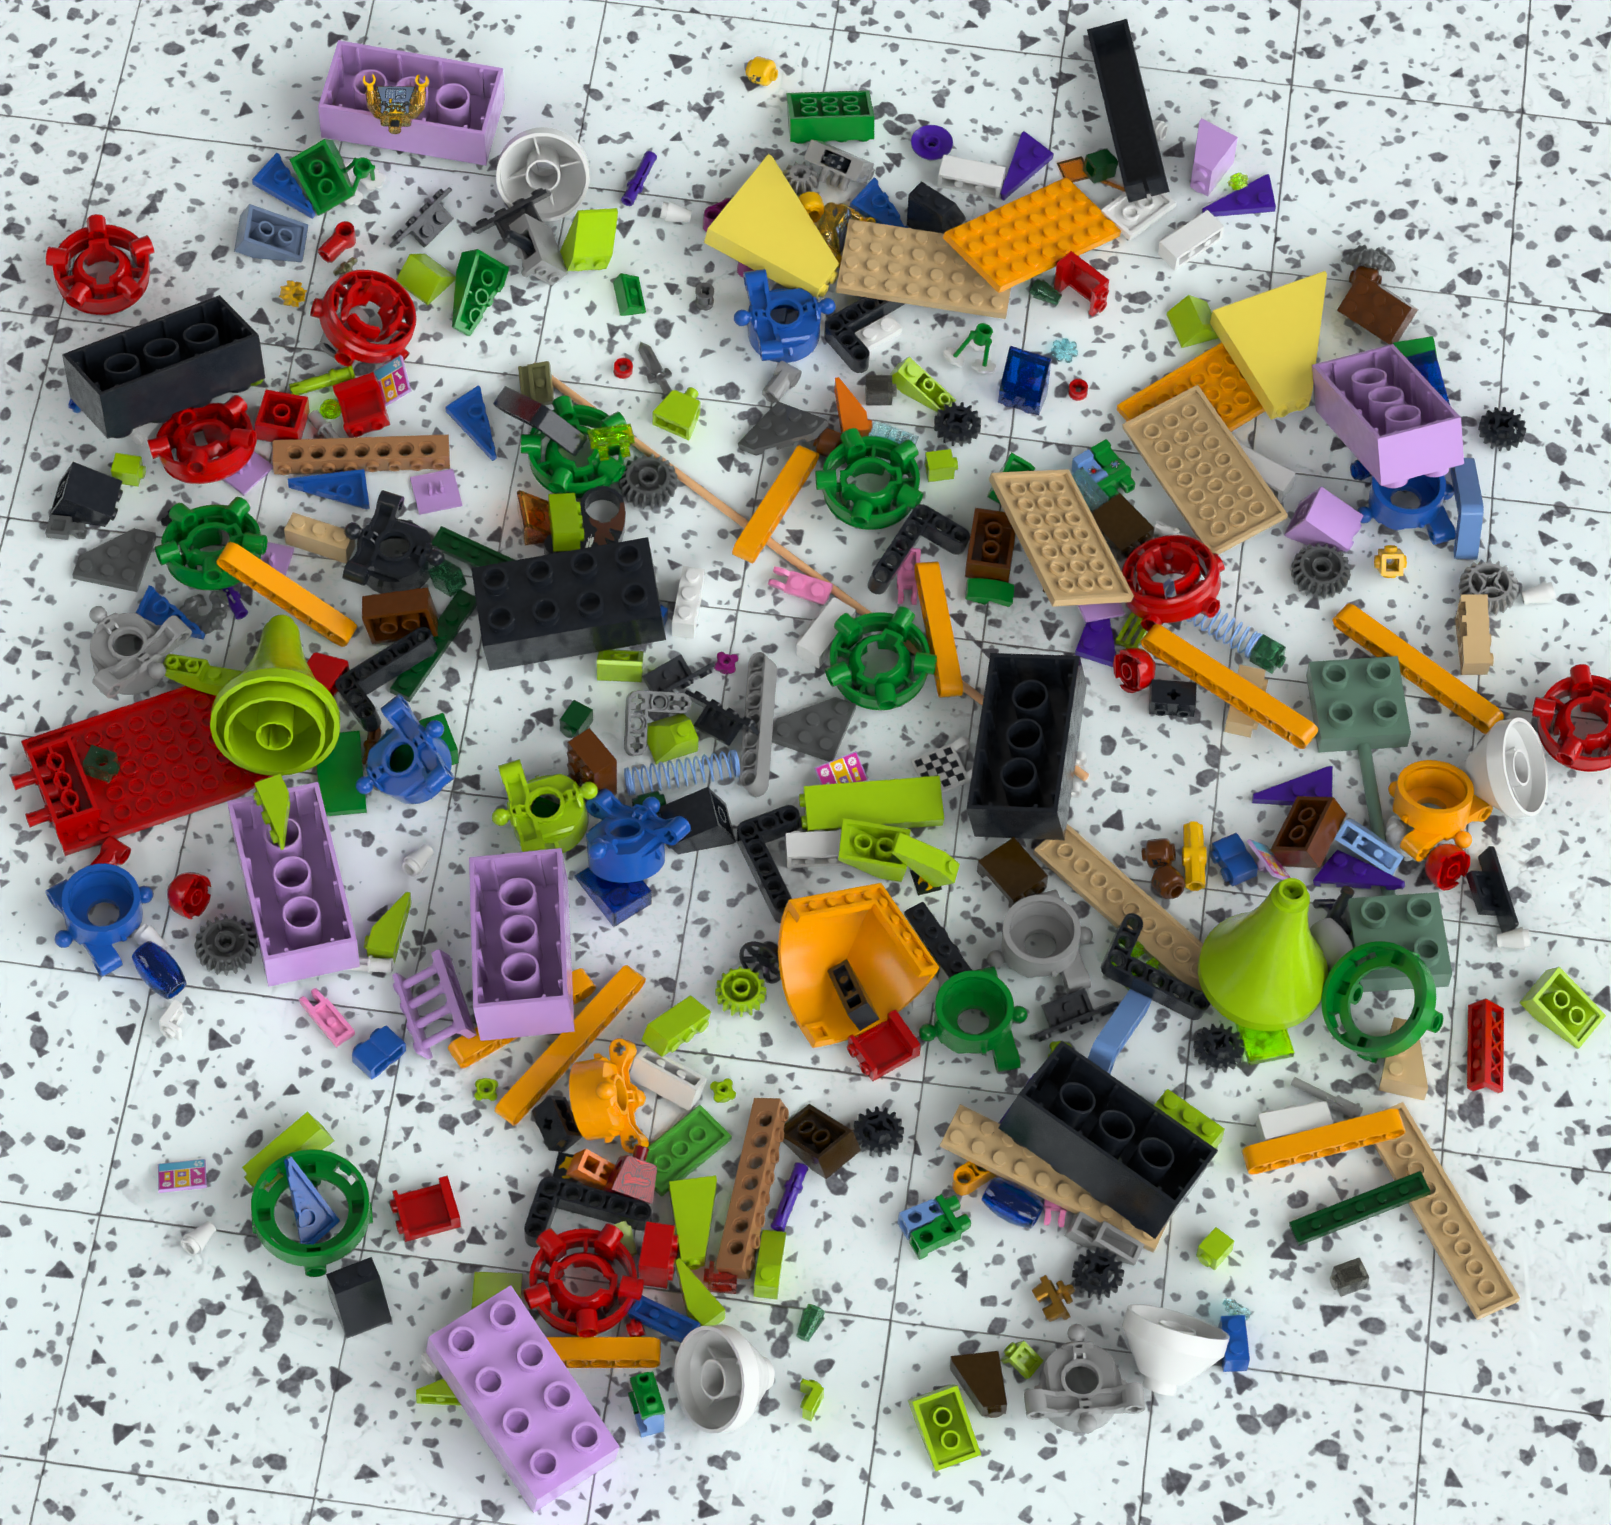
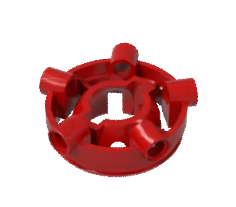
M94 214L87 218V227L69 235L58 248L48 247L46 265L53 266L55 283L68 305L88 314L109 315L131 307L143 296L148 287L150 276L148 255L155 253L148 235L138 238L127 229L115 225H106V219L103 215ZM114 246L128 250L137 268H133L127 255ZM80 253L73 264L72 274L68 276L71 267V259L75 255ZM119 259V267L114 274L109 276L110 283L97 284L96 278L89 276L83 269V262L89 267L98 262L116 264Z
M364 269L347 272L331 284L322 299H314L310 311V316L320 319L324 334L332 345L338 349L335 354V360L340 365L349 367L355 360L365 363H384L393 360L399 355L405 360L410 354L405 348L410 342L416 327V309L408 292L396 280L386 274ZM339 297L342 298L340 305V316L342 323L336 314L339 305ZM369 301L380 307L377 314L381 318L382 329L380 330L377 326L366 324L356 313L349 315V311L357 306H366ZM396 331L400 332L395 337H393L388 344L370 343L384 341L385 339L392 336Z
M234 395L225 403H210L202 408L189 407L174 413L159 429L156 438L147 440L152 458L159 457L165 471L171 477L184 483L208 484L232 476L248 463L257 442V434L253 430L251 420L246 413L248 409L246 402L240 396ZM203 431L207 445L197 446L193 434ZM174 448H176L178 461L174 460L171 452Z
M1168 535L1149 540L1137 547L1129 555L1122 567L1121 572L1134 595L1131 602L1125 603L1131 612L1142 618L1141 626L1147 632L1154 624L1162 626L1163 623L1179 622L1194 617L1199 613L1213 618L1220 609V601L1216 597L1221 588L1220 572L1225 570L1224 564L1217 553H1212L1204 543L1188 536ZM1157 573L1162 576L1175 573L1185 575L1174 581L1176 596L1167 597L1163 583L1154 582L1151 578Z
M1586 664L1575 665L1570 669V677L1555 683L1543 698L1535 697L1532 716L1537 717L1538 735L1543 747L1557 762L1578 771H1602L1611 768V680L1591 675L1590 667ZM1567 696L1571 699L1565 704L1560 701V699ZM1579 704L1581 712L1595 714L1607 725L1599 733L1588 734L1585 740L1573 735L1576 727L1571 722V711ZM1554 710L1558 711L1553 722L1554 736L1560 734L1557 742L1551 737V735L1548 732L1553 719ZM1600 748L1598 752L1599 757H1591L1593 750Z
M607 1223L601 1231L581 1228L568 1230L557 1235L552 1228H549L541 1233L536 1240V1244L540 1249L535 1255L530 1268V1287L523 1289V1294L530 1310L536 1308L541 1317L558 1331L582 1338L594 1337L616 1326L626 1316L633 1301L641 1300L645 1281L644 1279L637 1278L634 1260L627 1248L620 1242L624 1236L623 1232L616 1226ZM583 1247V1252L573 1253L563 1258L567 1254L566 1250ZM588 1247L594 1248V1252L599 1255L588 1252ZM604 1258L611 1262L616 1259L625 1269L627 1276H622L620 1287H618V1274L614 1272L611 1265ZM546 1264L551 1267L549 1273L542 1271ZM571 1264L574 1268L589 1267L602 1273L603 1277L610 1281L609 1290L600 1288L590 1296H576L565 1288L563 1280L560 1279L565 1275L564 1269ZM545 1281L548 1282L549 1291L546 1284L544 1283ZM618 1296V1305L621 1307L612 1315L598 1321L597 1310L603 1306L602 1309L607 1314ZM551 1302H558L557 1311L564 1316V1320L550 1312L552 1311Z

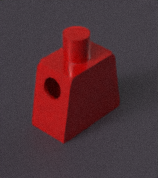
M318 652L313 653L307 661L315 679L335 697L338 692L335 682L337 678L350 670L348 661Z

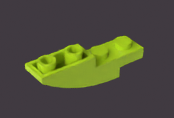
M168 654L162 663L166 668V677L192 689L216 696L227 683L243 672L210 666L206 659Z

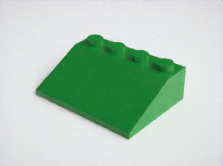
M870 90L786 93L790 142L804 144L812 139L822 142L837 141L843 143L848 140L866 142L874 139V111Z

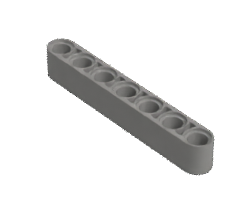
M762 652L753 654L748 662L744 716L756 723L754 727L760 733L756 736L743 729L739 776L741 786L755 797L764 795L769 786L777 678L776 664Z

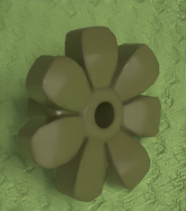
M351 257L347 262L341 263L340 267L333 271V274L337 276L338 274L353 271V265L358 260Z

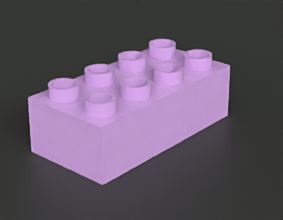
M338 40L318 105L321 138L486 166L505 100L503 68ZM373 74L376 78L373 85L375 104L370 105L367 87L363 84V77L365 75V81L370 84L373 82ZM417 75H420L419 84L425 83L426 76L429 79V85L424 90L422 105H417L418 85L415 82ZM377 86L415 87L410 100H416V102L411 104L409 113L404 111V115L410 123L409 126H406L404 122L402 126V119L400 117H392L390 121L399 120V127H390L389 122L386 126L382 125L387 117L380 116H388L389 113H387L388 111H384V113L380 111L381 106L378 105L380 104L378 100L381 99L378 98L380 96L377 92Z
M1393 344L1312 365L1316 412L1381 486L1387 488L1402 487L1408 482L1409 478L1421 475L1440 477L1447 474L1449 468L1464 464L1461 417Z
M318 782L287 788L290 797V810L284 850H280L278 843H273L269 830L272 829L269 824L265 825L261 816L263 809L261 805H256L253 796L227 801L231 829L268 987L360 967L357 939Z
M562 848L469 857L473 1009L480 1040L575 1032L569 893Z
M511 1285L428 1337L426 1353L533 1513L615 1461L620 1446Z

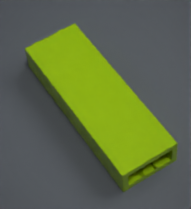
M940 776L804 786L803 794H799L800 807H804L805 813L804 816H801L802 829H806V832L817 830L836 831L841 829L843 818L905 829L943 826L944 823Z

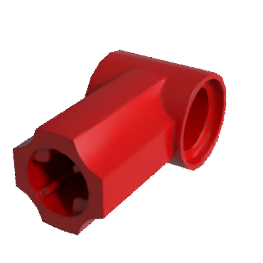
M348 221L337 224L332 236L318 249V254L324 261L333 263L345 249L352 248L356 244L353 224Z
M110 836L105 840L99 855L90 865H123L131 854V848Z

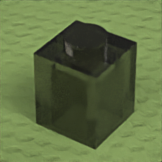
M866 375V406L892 405V398L897 396V386L892 384V375Z
M1359 1257L1334 1266L1330 1276V1283L1333 1289L1338 1290L1340 1297L1367 1288L1370 1277Z

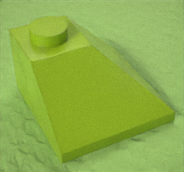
M684 713L647 724V745L656 765L660 761L663 763L698 752L697 733L691 719Z

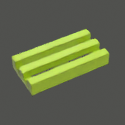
M1131 612L1116 638V644L1125 648H1138L1142 638L1147 633L1144 628H1142L1134 644L1132 645L1130 642L1138 630L1142 618L1138 617L1127 639L1123 641L1128 629L1137 616Z

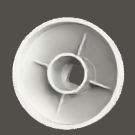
M538 127L517 134L505 145L498 159L496 171L497 187L502 199L509 208L513 206L512 203L516 200L531 197V193L539 188L550 190L552 195L534 204L542 222L558 220L572 213L584 200L589 187L590 166L583 148L570 135L557 129ZM548 162L552 166L541 168L537 163Z
M1523 718L1506 719L1496 722L1469 754L1467 760L1459 763L1458 768L1471 779L1474 786V795L1514 819L1535 816L1542 810L1545 804L1548 788L1547 765L1540 739L1532 725Z
M1145 1304L1128 1305L1122 1324L1138 1370L1145 1375L1142 1383L1143 1387L1169 1396L1175 1395L1178 1385H1186L1222 1359L1230 1338L1225 1331L1206 1321L1170 1309Z
M723 1324L701 1326L692 1330L682 1341L675 1360L674 1381L679 1404L688 1420L696 1428L706 1433L730 1432L741 1428L752 1416L766 1390L771 1388L775 1377L771 1361L763 1357L739 1331Z

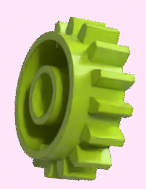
M741 966L735 970L730 968L727 974L722 973L721 980H717V988L715 989L717 1004H723V1011L730 1009L731 1016L736 1012H739L740 1017H743L744 1012L752 1015L753 1008L759 1011L760 1003H765L766 987H764V979L759 980V973H753L751 968L742 969Z

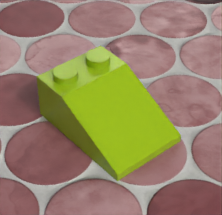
M617 208L577 210L560 250L567 271L607 269L613 255L618 218Z
M843 818L838 860L879 879L902 882L907 865L893 855L891 849L896 833L901 832L910 836L911 829Z
M1560 967L1546 970L1519 1002L1534 1019L1576 1049L1583 1045L1606 1017L1601 1009Z
M474 1272L471 1310L510 1285L521 1299L523 1273Z
M950 1384L908 1400L916 1426L935 1471L981 1455L958 1385Z

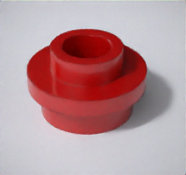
M631 1319V1322L626 1324L630 1337L646 1335L641 1321L636 1322L635 1319Z

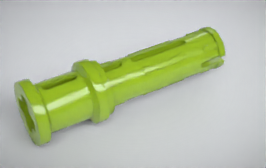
M352 365L337 370L332 368L326 374L290 383L289 388L292 394L300 395L329 386L333 387V385L354 379L355 374Z

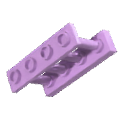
M440 949L431 953L434 962H432L430 967L407 979L398 973L392 975L395 982L393 983L394 990L401 1000L400 1008L408 1021L406 1027L414 1039L413 1048L418 1055L428 1060L433 1058L430 1047L456 1033L468 1039L477 1035L451 957ZM436 973L439 975L440 982L438 986L413 998L410 987ZM444 993L447 999L446 1005L420 1018L417 1007ZM449 1013L452 1014L454 1021L451 1026L426 1038L423 1027Z

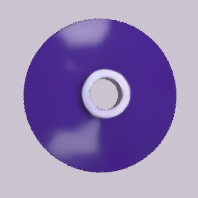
M926 125L913 133L911 146L919 157L927 160L942 159L943 155H948L951 152L953 138L941 126Z

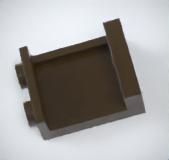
M1121 493L1091 512L1104 539L1117 551V559L1120 562L1128 558L1137 547L1153 539L1155 528Z
M1014 837L978 860L977 873L982 878L987 876L1008 899L1009 908L1025 897L1043 893L1047 888L1048 875Z

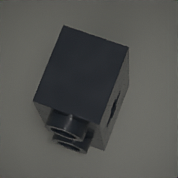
M1152 679L1149 714L1157 716L1173 715L1181 718L1194 717L1197 683Z
M549 1095L532 1110L535 1123L540 1129L544 1144L549 1151L565 1152L583 1137L576 1125L573 1112L566 1097Z

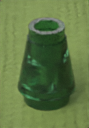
M1038 278L1029 292L1033 295V298L1054 304L1055 306L1058 305L1063 296L1044 279L1040 280Z
M808 1304L806 1308H803L796 1337L809 1342L810 1338H812L825 1320L823 1317L825 1311L812 1304Z

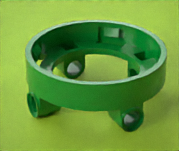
M1385 941L1368 942L1353 948L1343 955L1330 971L1322 992V1014L1331 1035L1340 1044L1357 1053L1358 1057L1376 1064L1378 1058L1395 1056L1409 1049L1423 1036L1426 1030L1437 1033L1442 1027L1444 1018L1442 1013L1435 1010V982L1427 965L1419 958L1420 955L1400 945ZM1375 952L1377 957L1369 959L1357 967L1356 962ZM1394 968L1406 974L1413 985L1415 996L1413 1010L1405 1024L1395 1032L1385 1036L1367 1035L1359 1030L1351 1015L1350 1005H1356L1361 1000L1363 994V987L1359 982L1374 970ZM1337 1014H1339L1341 1023L1346 1030L1343 1034H1340L1337 1029L1339 1027L1335 1017Z
M316 1149L300 1150L277 1159L261 1174L252 1193L251 1216L253 1234H257L262 1245L278 1259L292 1265L304 1266L305 1275L309 1277L325 1275L327 1273L326 1264L338 1261L349 1254L361 1242L368 1229V1225L373 1224L372 1202H370L368 1188L363 1176L351 1162L329 1151ZM288 1156L293 1158L314 1187L319 1186L321 1180L327 1181L336 1186L347 1200L349 1207L347 1221L341 1231L328 1241L319 1244H301L286 1237L276 1224L274 1217L276 1203L281 1194L289 1187L284 1159ZM339 1168L348 1176L352 1175L355 1178V1182L351 1185L348 1180L335 1171ZM278 1173L282 1174L283 1177L267 1192L264 1186L270 1183Z

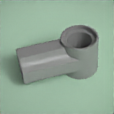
M780 361L772 379L762 390V395L767 401L777 403L790 387H795L802 371L785 361Z

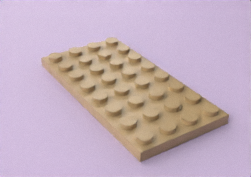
M849 219L836 293L1006 319L1011 288L998 293L943 239V233Z
M1198 385L1122 424L1124 432L1197 539L1204 543L1212 553L1219 555L1288 518L1285 509Z
M1069 469L990 474L989 481L1052 607L1132 601L1134 595Z

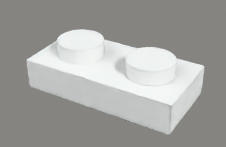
M889 313L855 332V334L870 351L901 334L902 327Z

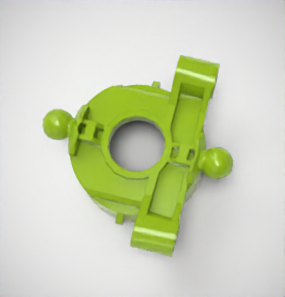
M520 759L498 765L509 801L507 802L506 810L503 808L494 810L492 821L495 825L504 826L510 820L522 852L562 848V853H565L582 840L589 824V815L584 798L591 800L596 797L598 788L594 783L585 782L579 787L576 781L574 782L563 774L537 775L535 778L526 781ZM552 794L559 798L561 805L553 816L540 818L531 813L530 807L536 797Z

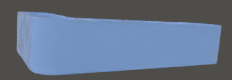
M1464 458L1463 465L1450 468L1458 512L1454 559L1477 560L1484 506L1475 459Z
M1130 989L1097 1036L1088 1059L1111 1075L1117 1056L1144 1018L1152 998Z

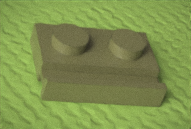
M544 361L527 364L528 366L523 367L518 366L521 394L545 406L552 405L554 392L550 362Z

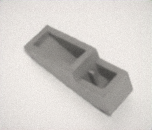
M1081 1211L1073 1216L1064 1235L1094 1252L1096 1247H1099L1100 1253H1104L1108 1249L1109 1256L1116 1254L1117 1261L1133 1266L1136 1264L1145 1245L1108 1222L1103 1221L1100 1223Z

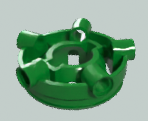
M560 396L553 400L554 410L552 411L586 437L587 435L590 436L594 441V451L587 458L588 465L583 467H576L575 461L564 458L558 451L561 447L551 439L545 449V462L541 463L542 440L546 435L535 428L531 429L530 434H521V454H528L529 465L534 477L545 489L554 494L575 493V498H582L589 489L597 486L610 487L624 474L626 468L623 465L625 459V439L622 431L627 429V423L623 415L618 411L609 416L607 413L594 407L573 405L569 396ZM588 427L599 430L600 435ZM619 455L618 460L614 459L611 456Z
M848 429L841 434L842 444L829 454L824 463L823 470L815 471L816 490L823 491L825 502L830 511L845 524L859 529L877 530L893 526L903 520L914 507L919 505L924 495L923 492L919 491L920 473L914 459L918 456L919 452L916 445L909 439L898 444L882 437H861L858 429ZM846 463L848 466L845 470H840V481L837 483L836 470ZM885 469L891 474L888 485L883 490L874 493L862 491L855 484H848L847 478L850 476L854 478L862 474L882 476ZM837 492H839L842 505L836 500ZM850 500L854 503L852 511L849 510ZM891 501L892 505L896 507L893 511H891Z
M235 497L229 505H205L189 509L183 503H177L169 512L172 522L163 533L161 545L155 546V552L160 565L166 564L171 575L180 583L198 590H220L241 582L217 565L216 561L225 547L213 552H205L200 549L211 545H221L223 542V530L229 534V542L238 544L261 559V555L266 553L268 539L266 535L261 534L258 523L248 513L250 511L249 503L241 497ZM197 565L202 566V570H197Z
M899 606L894 614L876 612L864 614L857 618L844 613L834 624V628L838 633L831 645L830 667L825 668V674L832 687L837 686L842 695L857 706L870 710H891L908 703L921 691L928 674L934 675L937 655L930 654L925 636L912 623L915 619V614L906 607ZM883 631L882 634L870 635L868 637L863 638V634ZM907 640L918 650L914 661L915 683L910 679L913 663L909 651L904 645V642L906 643ZM876 641L878 649H887L898 654L899 660L893 669L884 673H877L874 679H871L864 675L865 666L861 661V657L868 652L867 645ZM839 657L848 659V665L845 663V661L838 663ZM852 684L859 692L852 689Z

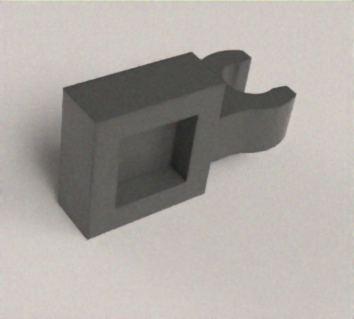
M50 514L45 534L47 538L68 540L69 535H73L78 539H86L88 531L85 530L86 524L73 523L72 517Z

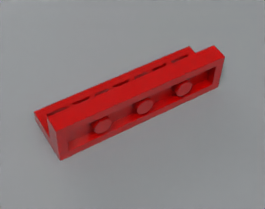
M1485 998L1468 1005L1467 1089L1476 1091L1487 1087L1496 1093L1503 1092L1504 1008ZM1492 1011L1496 1013V1022L1492 1016ZM1492 1031L1495 1035V1041L1492 1037ZM1491 1051L1495 1057V1062L1491 1056ZM1491 1072L1495 1078V1083L1491 1081Z

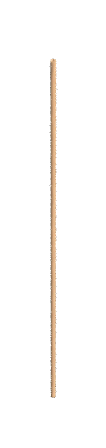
M552 375L553 387L565 396H569L577 405L596 408ZM626 429L622 431L624 439L647 457H650L652 453L655 458L661 456ZM674 466L679 481L741 527H746L749 522L747 519ZM769 538L766 545L804 574L831 583L774 539ZM833 584L831 594L856 609V612L860 615L872 613ZM908 640L906 643L904 642L908 651L916 656V652H918L916 647ZM963 681V692L982 705L984 696ZM1075 765L1074 775L1085 781L1089 774Z

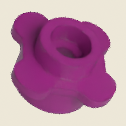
M724 652L717 653L718 660L715 663L714 669L722 674L734 673L738 656L736 654H725Z

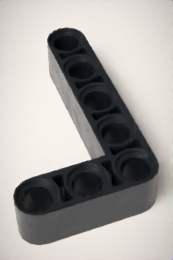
M863 297L826 319L824 338L853 372L863 373L869 368L870 352L855 332L905 305V303Z
M504 386L493 402V405L498 409L539 430L575 457L588 440L585 435L551 409L507 386Z
M924 504L917 505L873 569L867 583L869 591L880 595L887 590L921 536L948 552L959 555L965 551L970 540L969 531Z
M417 628L337 678L335 686L343 702L365 731L373 732L377 730L382 722L374 704L367 695L436 652L437 643L429 628Z
M786 805L744 820L737 827V844L774 920L778 923H781L784 911L779 909L785 908L788 900L792 899L765 843L785 836V833L798 830L800 813L797 807L793 805ZM786 818H792L793 820H792V821H787V820H785V819H786ZM748 833L751 834V836H744L743 834ZM753 852H759V853H761V854H759V855H754V854H752V853H753ZM766 870V871H769V873H766V874H765V873H762L761 871ZM771 889H777V890H779V891H778V892H771L770 890H771Z
M1127 914L1118 926L1100 968L1103 975L1129 989L1152 998L1153 1001L1188 1019L1199 1020L1210 1006V1002L1202 991L1130 956L1143 928V920L1137 914Z
M548 1176L544 1177L538 1185L524 1226L525 1241L529 1246L539 1247L536 1244L539 1235H531L530 1232L537 1230L543 1233L549 1229L557 1208L612 1224L626 1221L628 1226L638 1231L645 1230L646 1222H652V1210L650 1205L644 1201ZM546 1189L555 1190L553 1193L544 1192ZM570 1195H576L578 1198L570 1200L567 1197ZM593 1201H598L601 1203L598 1206L590 1205V1203ZM620 1207L623 1211L615 1212L613 1209ZM542 1209L548 1211L546 1214L537 1213ZM645 1214L646 1217L641 1219L637 1218L636 1215Z

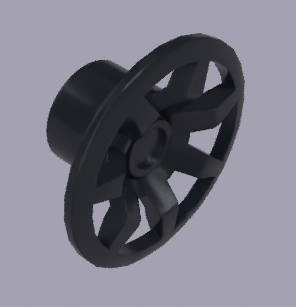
M751 941L741 947L739 958L744 969L749 968L746 963H755L756 965L752 972L756 973L762 969L765 982L774 984L781 980L780 970L775 967L776 963L779 967L777 944L771 941L764 943ZM752 946L759 947V949L755 950ZM745 949L752 955L751 957L744 956ZM770 972L776 975L777 978L771 979Z

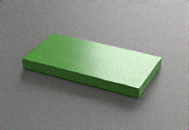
M701 1105L697 1106L647 1147L649 1151L646 1162L657 1166L655 1191L661 1197L669 1191V1181L683 1180L732 1140V1136Z

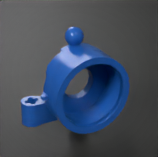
M765 269L744 272V285L750 305L748 311L741 309L734 314V322L738 326H746L748 324L749 342L760 355L761 361L770 360L778 363L780 361L791 363L811 354L820 338L821 313L826 315L832 314L836 308L834 300L824 298L818 302L815 296H812L802 288H775V290L769 291ZM782 308L798 311L799 317L793 323L780 324L771 318L770 312Z
M1421 475L1409 478L1404 486L1398 488L1381 486L1372 477L1368 499L1369 508L1364 506L1357 510L1363 515L1360 523H1368L1374 518L1378 524L1382 523L1393 530L1424 528L1426 525L1430 541L1433 545L1455 539L1456 531L1443 506L1444 500H1449L1453 497L1454 489L1451 484L1446 483L1444 475L1440 477ZM1398 491H1410L1419 498L1420 505L1417 509L1400 508L1392 504L1391 497Z
M398 694L381 707V712L393 728H388L386 733L370 749L367 761L368 767H366L368 776H362L356 781V789L361 794H368L375 786L380 791L402 803L420 804L435 797L444 786L455 778L451 772V753L445 741L440 737L444 732L443 724L438 720H432L427 724L426 728L420 725L408 702ZM408 744L414 751L412 765L407 770L396 773L390 767V760L400 745Z
M601 789L595 798L586 802L588 813L602 820L586 834L588 866L596 876L611 882L630 883L647 879L660 871L665 863L664 843L668 845L677 844L690 832V824L682 816L666 820L657 817L656 813L660 809V802L655 797H648L643 801L642 805L636 804L630 807L622 804L608 789Z
M94 864L80 869L69 880L65 879L45 890L52 906L63 915L67 930L58 931L54 941L60 948L69 947L73 940L79 945L83 944L99 975L103 977L123 966L122 960L112 944L126 941L127 937L140 927L143 918L142 904L149 903L152 900L154 894L152 889L148 886L139 887L135 878L128 871L116 865ZM110 903L118 908L119 917L111 925L96 926L89 921L88 913L97 904Z

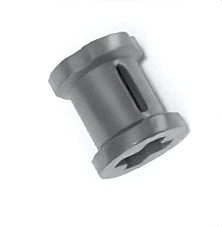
M700 283L695 289L697 296L695 305L699 310L707 311L714 304V287L709 283Z

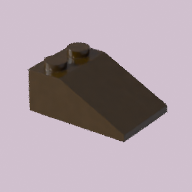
M808 1104L784 1125L783 1143L812 1171L825 1179L829 1178L861 1151L853 1130L811 1104Z

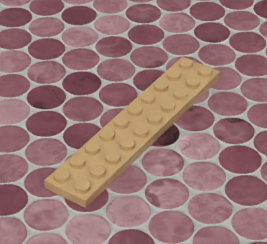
M1067 824L1065 840H1044L1034 849L1033 854L1116 928H1118L1127 914L1134 913L1139 915L1143 920V928L1135 945L1167 974L1203 992L1198 978L1197 967L1203 943L1071 826Z
M1401 1102L1385 1109L1399 1110L1406 1132L1398 1138L1373 1145L1394 1181L1418 1171L1422 1172L1430 1189V1195L1408 1204L1475 1318L1479 1320L1519 1302L1520 1297L1405 1104Z
M961 1104L959 1105L940 1143V1147L1074 1214L1081 1211L1100 1223L1106 1221L1145 1244L1144 1249L1150 1252L1155 1251L1166 1225L1156 1239L1146 1232L1135 1228L1129 1220L1105 1203L1095 1200L1088 1191L1065 1175L1057 1173L1047 1162L1027 1148L1016 1144L1010 1136L998 1129L999 1123Z

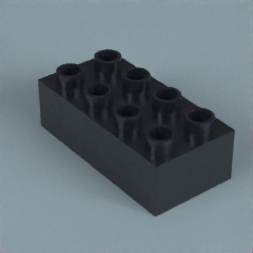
M220 295L62 354L70 398L107 439L127 437L137 427L150 422H166L176 412L189 407H205L215 397L229 392H244L250 388L252 383L265 379L258 333Z
M648 537L471 568L482 645L489 671L666 640L654 562Z
M990 653L966 808L975 837L1065 840L1087 687L1080 656Z
M1063 1041L1058 1044L1021 1090L998 1129L1010 1136L1016 1144L1030 1150L1051 1165L1057 1173L1071 1179L1088 1191L1095 1200L1105 1203L1129 1220L1135 1228L1146 1232L1154 1239L1157 1238L1195 1187L1218 1152L1212 1145Z

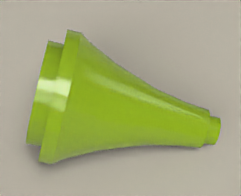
M276 615L266 623L252 660L238 677L231 680L220 690L211 710V733L218 749L237 766L263 775H292L315 767L332 752L338 741L340 731L338 705L332 694L315 679L305 660L299 628L294 620L287 615Z
M1287 878L1278 882L1257 908L1251 912L1231 916L1220 922L1208 934L1203 943L1197 966L1198 978L1203 993L1210 1004L1221 1015L1240 1026L1259 1031L1288 1029L1309 1018L1321 1003L1323 987L1328 977V965L1321 947L1311 935L1308 925L1310 895L1305 884L1299 879Z

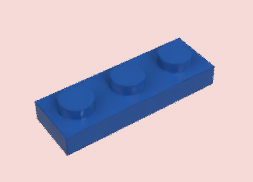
M643 1295L641 1300H637L628 1311L629 1318L635 1319L637 1322L641 1321L643 1325L680 1343L692 1330L701 1327L699 1322Z

